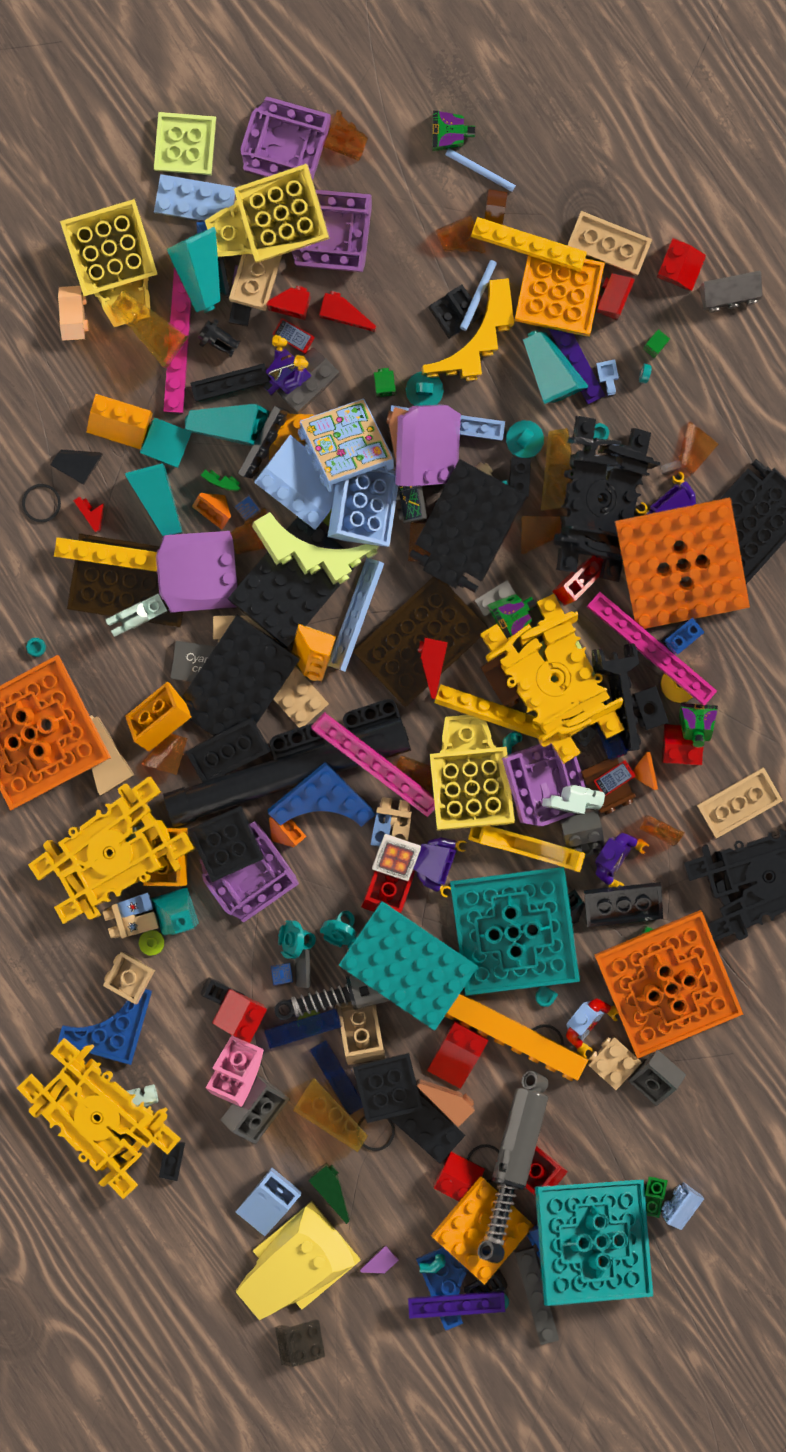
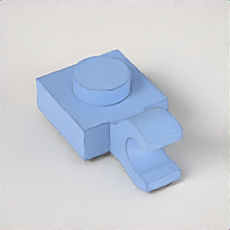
M615 359L596 363L599 382L606 383L608 396L614 395L616 393L614 380L619 379Z

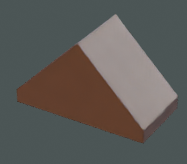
M488 190L485 220L503 225L508 192Z

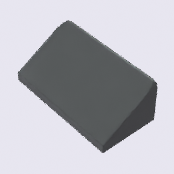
M303 949L300 956L295 959L297 987L309 988L311 986L310 949Z

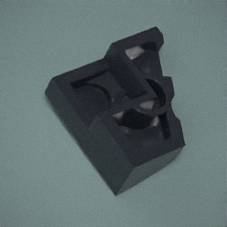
M60 450L50 465L84 485L103 454L101 452Z

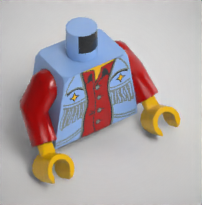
M597 998L584 1002L567 1023L568 1031L566 1038L577 1048V1052L587 1058L585 1055L586 1051L590 1050L592 1052L593 1050L583 1043V1040L603 1015L607 1013L614 1021L618 1020L615 1017L618 1014L616 1007L610 1006Z

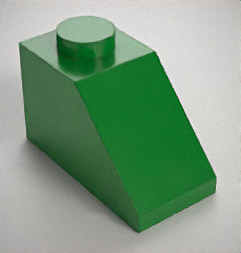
M389 368L377 369L378 372H374L376 398L396 396L393 370L389 371Z

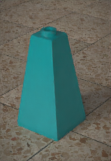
M212 227L166 249L196 312L202 310L205 313L215 309L214 304L220 302L216 229Z
M535 330L527 334L528 338L523 339L544 404L556 403L589 388L584 379L546 332Z
M257 404L189 410V414L185 418V429L192 433L253 447L269 417L270 411Z
M161 463L125 473L126 478L162 536L183 534L164 464Z
M188 887L151 898L162 935L184 932L195 928L199 924Z

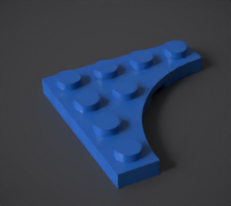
M326 762L267 810L268 814L280 826L298 815L315 811H327L344 815L357 822L361 827L376 815L375 811Z
M145 989L138 1004L127 1000L115 1015L101 1023L86 1027L62 1025L57 1044L65 1038L79 1051L85 1046L93 1044L95 1047L90 1051V1054L131 1065L152 990Z
M440 1248L416 1258L420 1267V1263H432L435 1260V1255L443 1254L446 1261L445 1266L437 1273H422L431 1296L459 1294L460 1287L468 1270L446 1249ZM461 1315L440 1317L445 1331L463 1324Z

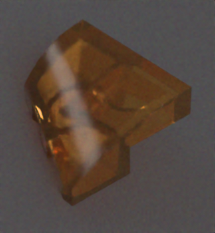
M262 508L261 512L252 519H247L242 526L231 531L236 554L265 549L264 544L252 525L254 521L267 514L266 508Z
M173 733L170 734L149 754L142 765L177 775L188 738Z

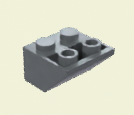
M598 811L574 815L560 820L565 847L585 853L584 857L600 854L605 844Z

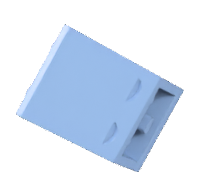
M271 1168L236 1210V1213L266 1236L301 1196V1191L275 1169Z
M686 1183L678 1185L673 1191V1198L670 1201L667 1200L661 1208L663 1210L661 1214L667 1224L680 1230L683 1229L704 1200L701 1194Z

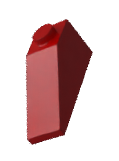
M334 291L325 293L319 314L320 318L372 332L376 331V325L344 297H341L340 293Z
M591 556L577 568V573L572 572L557 585L552 592L563 606L576 601L600 576L603 559Z
M425 638L424 642L420 641L418 652L421 653L431 699H436L448 642Z

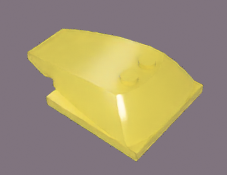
M307 164L234 188L237 198L234 205L220 210L205 220L207 229L212 227L216 229L218 257L253 254L256 263L330 239Z
M135 199L60 221L83 296L94 294L95 297H98L104 312L114 327L151 317L148 281L149 277L158 273Z
M470 715L445 717L442 750L440 753L430 754L437 831L514 823L512 793L502 760L503 757L507 756V747L496 748L493 745L491 733L485 720Z
M310 1201L253 1249V1252L259 1259L255 1267L238 1286L236 1293L259 1320L294 1303H297L301 1309H304L360 1262L361 1259L317 1206Z

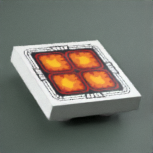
M384 834L372 869L408 881L421 846Z

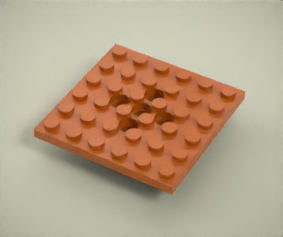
M730 498L615 521L634 621L642 628L646 629L686 621L691 618L696 619L750 608ZM683 541L681 546H674L675 542ZM699 555H705L703 560H697ZM686 559L684 564H678V560ZM660 563L668 564L665 568L658 567ZM683 577H690L686 582L681 581Z
M59 655L0 685V791L10 811L111 758ZM22 711L26 714L25 721L20 719ZM47 719L51 722L49 730L45 727ZM30 729H33L35 732L33 739L28 734ZM14 737L18 739L17 747L12 744ZM39 746L44 750L42 756L37 752Z
M701 910L594 954L637 1059L743 1015ZM662 967H668L667 972L659 973ZM686 977H693L691 982L684 983ZM669 984H675L674 989L666 990ZM652 991L657 992L654 998L648 997ZM676 1001H682L681 1006L673 1007Z

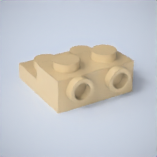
M121 952L115 957L113 961L114 966L106 974L103 986L130 1002L138 1004L155 970L130 954Z
M612 1036V1038L607 1037L601 1044L602 1048L598 1053L594 1051L590 1055L587 1064L617 1090L642 1062L616 1037Z

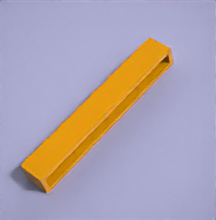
M461 993L445 1015V1017L451 1020L454 1017L460 1020L459 1024L470 1029L472 1026L478 1029L477 1033L486 1038L488 1035L494 1037V1042L502 1046L505 1044L511 1046V1050L519 1055L522 1052L529 1055L528 1059L537 1064L539 1061L546 1064L545 1068L552 1072H556V1070L562 1072V1076L570 1081H573V1079L579 1080L588 1062V1058Z

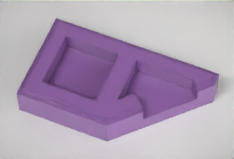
M385 1245L360 1268V1271L362 1273H386L399 1259Z

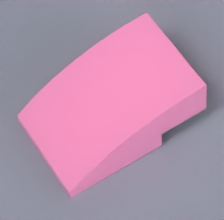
M231 1035L213 1066L215 1072L208 1082L206 1089L211 1094L242 1107L256 1078L264 1050Z

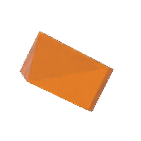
M200 493L192 505L195 510L221 530L231 517L225 495Z
M648 751L643 754L633 769L636 775L634 778L652 790H657L658 786L651 753Z
M272 817L269 818L271 841L295 847L306 837L292 819L280 826Z

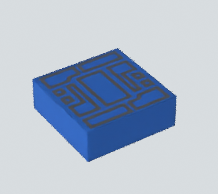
M290 963L271 966L274 985L293 982Z

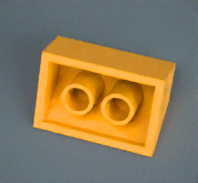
M96 394L90 410L86 433L141 450L153 413L149 410Z
M299 624L292 652L301 658L297 665L304 676L310 680L322 682L336 636Z
M167 681L125 717L134 742L150 751L189 720L191 714L187 704Z
M167 828L170 839L182 832H186L188 835V828ZM160 837L154 841L155 848L163 844ZM187 854L177 859L182 868L179 871H174L167 856H164L168 866L154 873L147 872L150 874V880L143 882V886H186Z

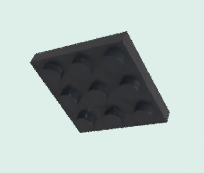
M242 806L188 829L212 882L265 859Z
M409 1052L353 1066L367 1123L423 1109Z

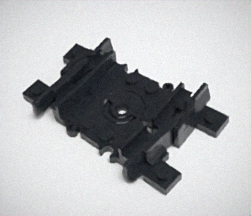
M575 416L573 436L568 438L567 443L581 445L583 450H578L576 454H571L569 465L572 469H567L564 472L565 478L571 480L567 483L565 503L561 506V508H566L568 513L566 516H560L562 521L561 534L557 533L554 535V545L561 546L558 550L556 570L577 573L579 554L596 556L603 559L599 578L619 582L623 559L615 521L633 518L637 498L641 496L640 493L636 492L635 487L636 485H643L642 476L650 475V473H647V469L660 466V462L646 456L651 432L631 428L628 446L621 445V441L594 438L596 419ZM600 446L598 453H605L606 455L595 456L596 448ZM607 467H613L612 470L607 471ZM599 495L602 496V501H601V502L598 501V496H599Z
M779 829L780 835L775 839L771 836V832H768L766 837L747 842L745 847L742 841H735L734 848L736 850L728 848L715 852L716 862H713L709 847L705 844L702 846V857L683 862L689 881L707 876L712 896L719 898L723 904L719 908L722 917L707 923L714 942L734 933L738 940H743L748 937L746 928L757 923L763 925L762 917L764 915H768L770 920L773 921L776 915L786 912V831ZM724 871V879L714 882V873ZM767 873L772 874L771 880L765 878ZM747 883L751 884V886L742 891V896L740 895L730 901L728 894L739 891L738 886Z

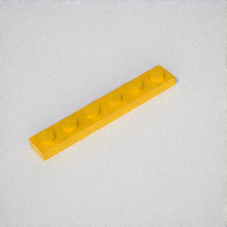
M479 217L476 219L471 234L473 238L581 272L587 254L586 251Z
M56 538L54 557L157 572V552Z
M440 684L435 704L537 739L543 734L539 725L532 722L533 719L537 718L535 716Z

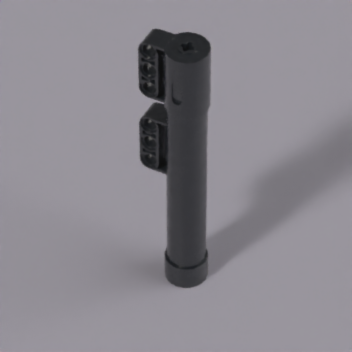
M385 699L351 710L344 715L343 723L345 728L385 759L411 751L405 726H403L397 705L393 700ZM385 707H394L391 713L384 712ZM368 712L376 713L373 719H367L366 714ZM350 718H356V719H357V723H356V724H354V725H349V724H347V722H348V720H349ZM312 723L273 736L270 740V747L274 760L188 788L182 787L163 793L171 823L175 828L194 822L197 818L295 787L325 762L336 773L354 767L357 769L361 766L322 736L312 737V725L314 724ZM295 736H302L301 742H293ZM277 742H284V746L281 749L275 748Z

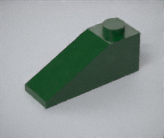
M325 1163L309 1177V1182L347 1224L350 1218L338 1177L339 1172L332 1164L329 1166Z

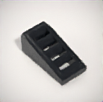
M208 977L201 991L203 997L220 1005L229 989L245 996V994ZM215 985V987H214L212 993L209 994V992H210L212 986ZM219 988H222L219 997H215Z
M498 1269L488 1280L493 1289L490 1290L487 1283L484 1285L479 1280L465 1286L463 1289L466 1294L474 1293L473 1288L476 1289L477 1293H483L479 1286L482 1285L485 1293L500 1292L506 1290L508 1284L500 1269Z

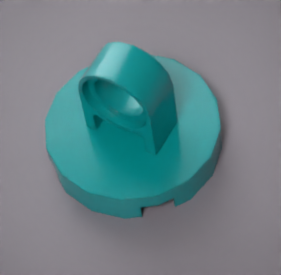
M421 371L412 375L408 380L406 397L413 406L438 405L442 400L444 389L439 377L427 378V375H422Z
M522 420L516 422L509 428L506 435L508 450L518 458L536 456L544 445L542 429L532 421Z
M345 910L340 912L335 920L325 921L320 930V934H324V940L337 947H341L343 944L348 945L347 948H350L358 937L357 932L352 928L355 921L354 915L350 911ZM341 916H346L349 919V924L343 923Z
M287 920L285 921L286 924L280 927L278 944L282 945L283 951H281V954L285 958L296 959L300 956L303 949H310L315 945L316 937L313 933L303 930L298 921ZM309 935V942L304 944V937Z

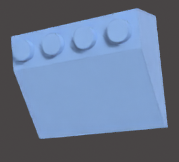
M289 435L255 479L254 483L316 530L332 509L336 483L332 484V491L330 492L326 485H322L319 476L321 474L313 466L312 455H308L305 446Z
M380 467L336 483L328 537L348 542L389 547L398 485H395L396 471L390 470L386 472L385 468Z

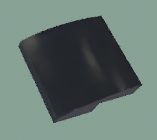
M463 284L448 292L444 297L428 307L449 339L463 331L460 329V325L472 301ZM478 307L469 326L483 317Z

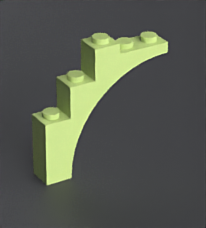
M271 512L254 521L252 525L276 565L281 562L286 564L293 559L291 557L293 556L305 575L309 572L311 574L316 573L321 569L320 566H322L333 585L337 582L342 584L347 581L352 572L349 566L354 568L366 556L368 559L378 553L377 550L380 547L369 544L348 549L317 547L290 534L276 521Z

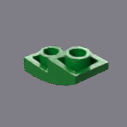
M205 469L201 474V477L219 488L233 492L241 490L238 486L240 483L232 476L230 478L224 476L219 481L220 476L213 470L208 472Z
M648 1176L645 1188L647 1216L660 1217L668 1180Z

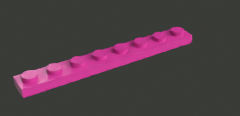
M175 267L164 412L183 414L192 302Z
M601 592L588 604L587 608L628 643H634L641 654L700 704L705 706L717 692L715 688Z
M324 712L314 722L312 729L425 816L428 817L435 810L434 796L328 714Z

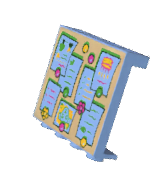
M365 399L300 421L299 437L301 440H305L307 454L312 455L313 466L316 471L319 470L321 483L323 486L326 485L329 492L332 491V484L383 466L386 472L394 469L393 456Z

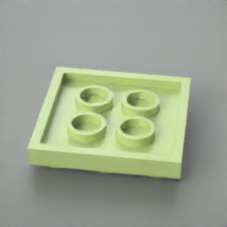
M158 112L154 171L212 176L216 117Z

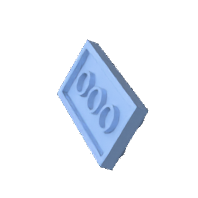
M160 174L154 213L205 222L206 219L220 210L234 205V188L236 187Z

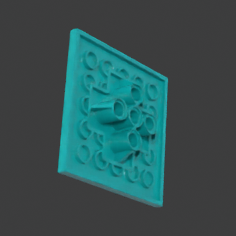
M564 867L450 881L459 951L462 956L478 966L464 987L465 995L580 982ZM508 908H513L516 911L514 918L508 917L506 913ZM529 925H535L537 927V934L533 935L529 933ZM511 927L518 929L519 934L517 937L510 935L509 929ZM493 929L497 930L500 934L499 939H493L490 936V931ZM518 946L521 949V955L515 956L512 953V947Z
M644 1179L535 1187L544 1306L654 1297ZM596 1218L598 1219V1226L595 1225ZM615 1236L617 1237V1244L614 1243ZM597 1238L600 1240L599 1246L596 1243ZM580 1239L582 1240V1247L579 1246ZM599 1257L601 1258V1265H600V1266H599V1264H598V1259H599Z

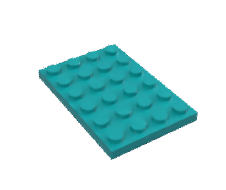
M381 901L339 963L340 967L434 1031L478 968L476 964L383 901Z

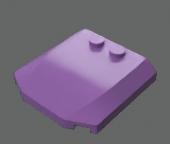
M266 97L265 101L252 112L241 145L244 171L269 177L307 164L313 181L330 128L331 115Z
M315 190L330 239L291 251L295 265L298 267L363 272L366 261L372 196L370 194Z
M442 404L412 406L408 409V413L398 416L395 485L422 486L445 484L448 482L459 460L461 414Z
M230 531L164 535L161 546L156 554L159 594L169 607L170 613L236 608L228 600V597L237 588L234 545Z
M538 744L502 758L520 823L545 826L575 815L574 813L544 807L542 802L543 798H551V795L561 797L562 790L566 786L577 785L585 787L577 756L563 764L552 744L546 747Z
M256 821L252 822L250 826L265 859L214 882L211 881L203 861L200 859L204 883L223 910L241 919L242 922L247 921L299 884L293 871Z

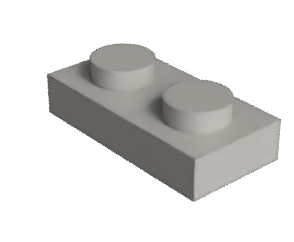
M506 580L474 601L485 617L491 613L487 606L488 604L511 596L515 592Z

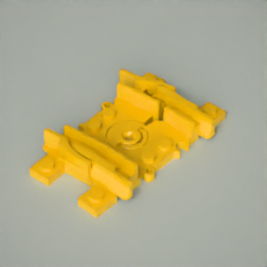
M552 594L536 602L544 620L537 623L538 626L531 629V626L527 625L509 637L508 640L498 624H495L480 635L491 651L486 655L488 662L505 653L506 657L501 659L500 662L504 673L507 676H511L507 680V686L513 688L517 685V693L527 707L526 713L535 711L537 714V718L533 719L532 722L537 723L543 731V734L538 737L539 743L542 747L552 744L555 752L563 764L581 753L571 737L589 725L591 726L598 722L606 739L624 731L615 710L622 707L623 699L619 698L607 705L602 703L610 699L606 687L603 688L597 685L602 682L603 677L601 674L592 675L593 668L585 654L586 647L578 649L575 645L581 639L575 635L576 629L572 626L578 620V613L571 611L564 614L555 595ZM541 635L546 645V649L544 651V655L546 658L545 662L538 653V651L543 646L542 643H539L537 637ZM518 638L521 647L527 644L519 654L513 646V643ZM556 676L558 681L552 682L551 677Z
M147 777L132 789L128 784L120 786L118 792L121 797L112 804H105L108 809L106 814H103L101 810H97L93 818L80 826V830L78 827H71L68 833L72 837H65L58 842L63 850L62 853L53 840H47L43 844L47 852L28 864L38 881L53 871L60 878L70 897L54 907L63 924L83 913L86 914L88 919L100 917L101 914L97 906L111 901L109 898L111 891L118 897L121 891L135 884L138 880L148 882L150 874L147 872L154 873L168 866L164 856H167L174 871H179L182 868L177 859L194 850L186 832H182L170 839L163 820H156L150 813L151 810L147 803L162 793L152 777ZM142 821L145 827L134 832L136 837L126 842V839L133 834L132 828L137 827ZM160 837L163 844L155 848L154 841ZM108 849L113 851L112 856L107 855Z
M63 1038L51 1052L65 1066L46 1087L31 1073L17 1089L31 1104L33 1103L29 1108V1113L33 1117L37 1118L42 1114L49 1121L50 1128L54 1125L60 1126L61 1132L58 1136H63L76 1151H82L78 1157L81 1162H86L89 1159L90 1165L95 1171H104L107 1167L110 1169L99 1181V1184L102 1187L109 1184L124 1199L138 1185L126 1173V1170L143 1154L144 1150H140L143 1145L148 1148L153 1142L168 1155L181 1138L163 1123L168 1117L166 1114L168 1109L166 1107L159 1109L155 1113L151 1110L152 1107L150 1106L146 1109L144 1102H141L140 1105H135L133 1098L136 1095L129 1094L116 1082H110L113 1077L112 1072L105 1071L101 1074V1069L99 1068L101 1063H97L91 1058L85 1065L84 1058L95 1047L93 1044L87 1045L79 1051L68 1040ZM98 1114L100 1116V1120L96 1121L94 1119V1115ZM112 1129H113L114 1131H116V1132H117L118 1134H120V1135L125 1134V1133H127V1134H126L122 1139H120V1138L112 1131ZM128 1136H131L137 1141L132 1145L133 1142L128 1138ZM125 1151L121 1155L125 1161L119 1162L115 1155Z

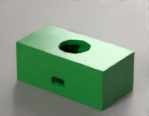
M658 329L646 343L643 350L655 359L669 342L670 338Z

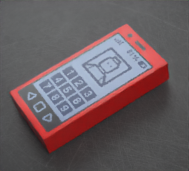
M281 318L272 334L273 336L277 335L285 338L288 345L304 354L307 353L315 339L311 334Z
M624 760L593 780L599 791L603 792L606 796L636 775L627 761Z

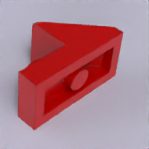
M79 496L73 501L93 530L99 533L105 504L103 503L91 511L92 506L86 498L83 500Z

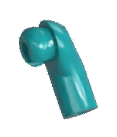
M514 731L503 739L502 747H507V755L511 754L512 747L522 741L521 733Z
M437 1254L432 1263H420V1273H437L446 1264L445 1256Z

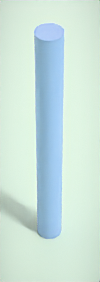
M450 148L445 154L513 192L516 185Z
M493 260L489 261L460 325V329L467 331L497 263Z

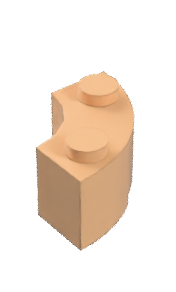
M81 286L59 287L58 301L62 341L85 339V331H89L88 320H85L84 305H87V296H83Z

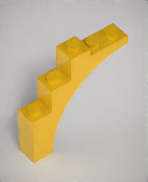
M509 278L490 280L488 282L486 312L480 328L473 339L451 357L436 363L423 365L421 367L422 375H427V378L438 377L440 373L452 376L457 375V372L460 371L461 379L466 378V381H475L477 377L482 375L480 354L482 356L494 355L493 352L498 350L496 329L499 332L510 330L509 327L514 325Z

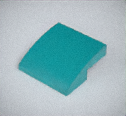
M153 417L140 453L178 468L192 432Z

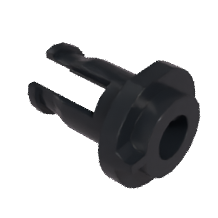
M214 318L212 322L208 320L197 337L201 340L199 345L204 347L208 343L219 351L229 354V357H232L234 350L237 349L241 341L235 340L230 334L217 327L219 322L217 319Z

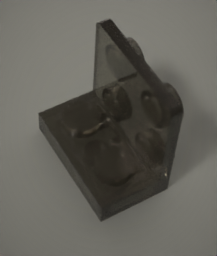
M315 1319L292 1327L284 1325L275 1327L281 1365L295 1367L325 1357L319 1320Z

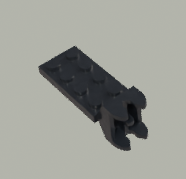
M630 643V646L626 644L624 645L625 658L618 659L617 652H612V660L605 661L602 648L594 649L591 654L593 671L608 676L612 702L619 698L623 699L622 707L615 710L624 728V731L618 733L620 752L640 750L641 738L637 734L636 729L638 720L633 710L635 702L630 692L632 684L627 672L639 664L637 648L634 643Z

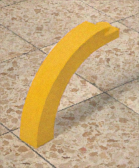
M493 826L472 827L468 837L470 841L535 858L577 872L581 871L585 853Z

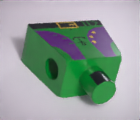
M433 111L432 151L463 147L464 137H475V126L464 125V116Z
M516 594L487 605L507 640L531 623L532 619L528 611L537 607L532 597L522 601Z
M681 703L679 719L683 738L693 740L694 747H703L704 741L711 740L718 706Z

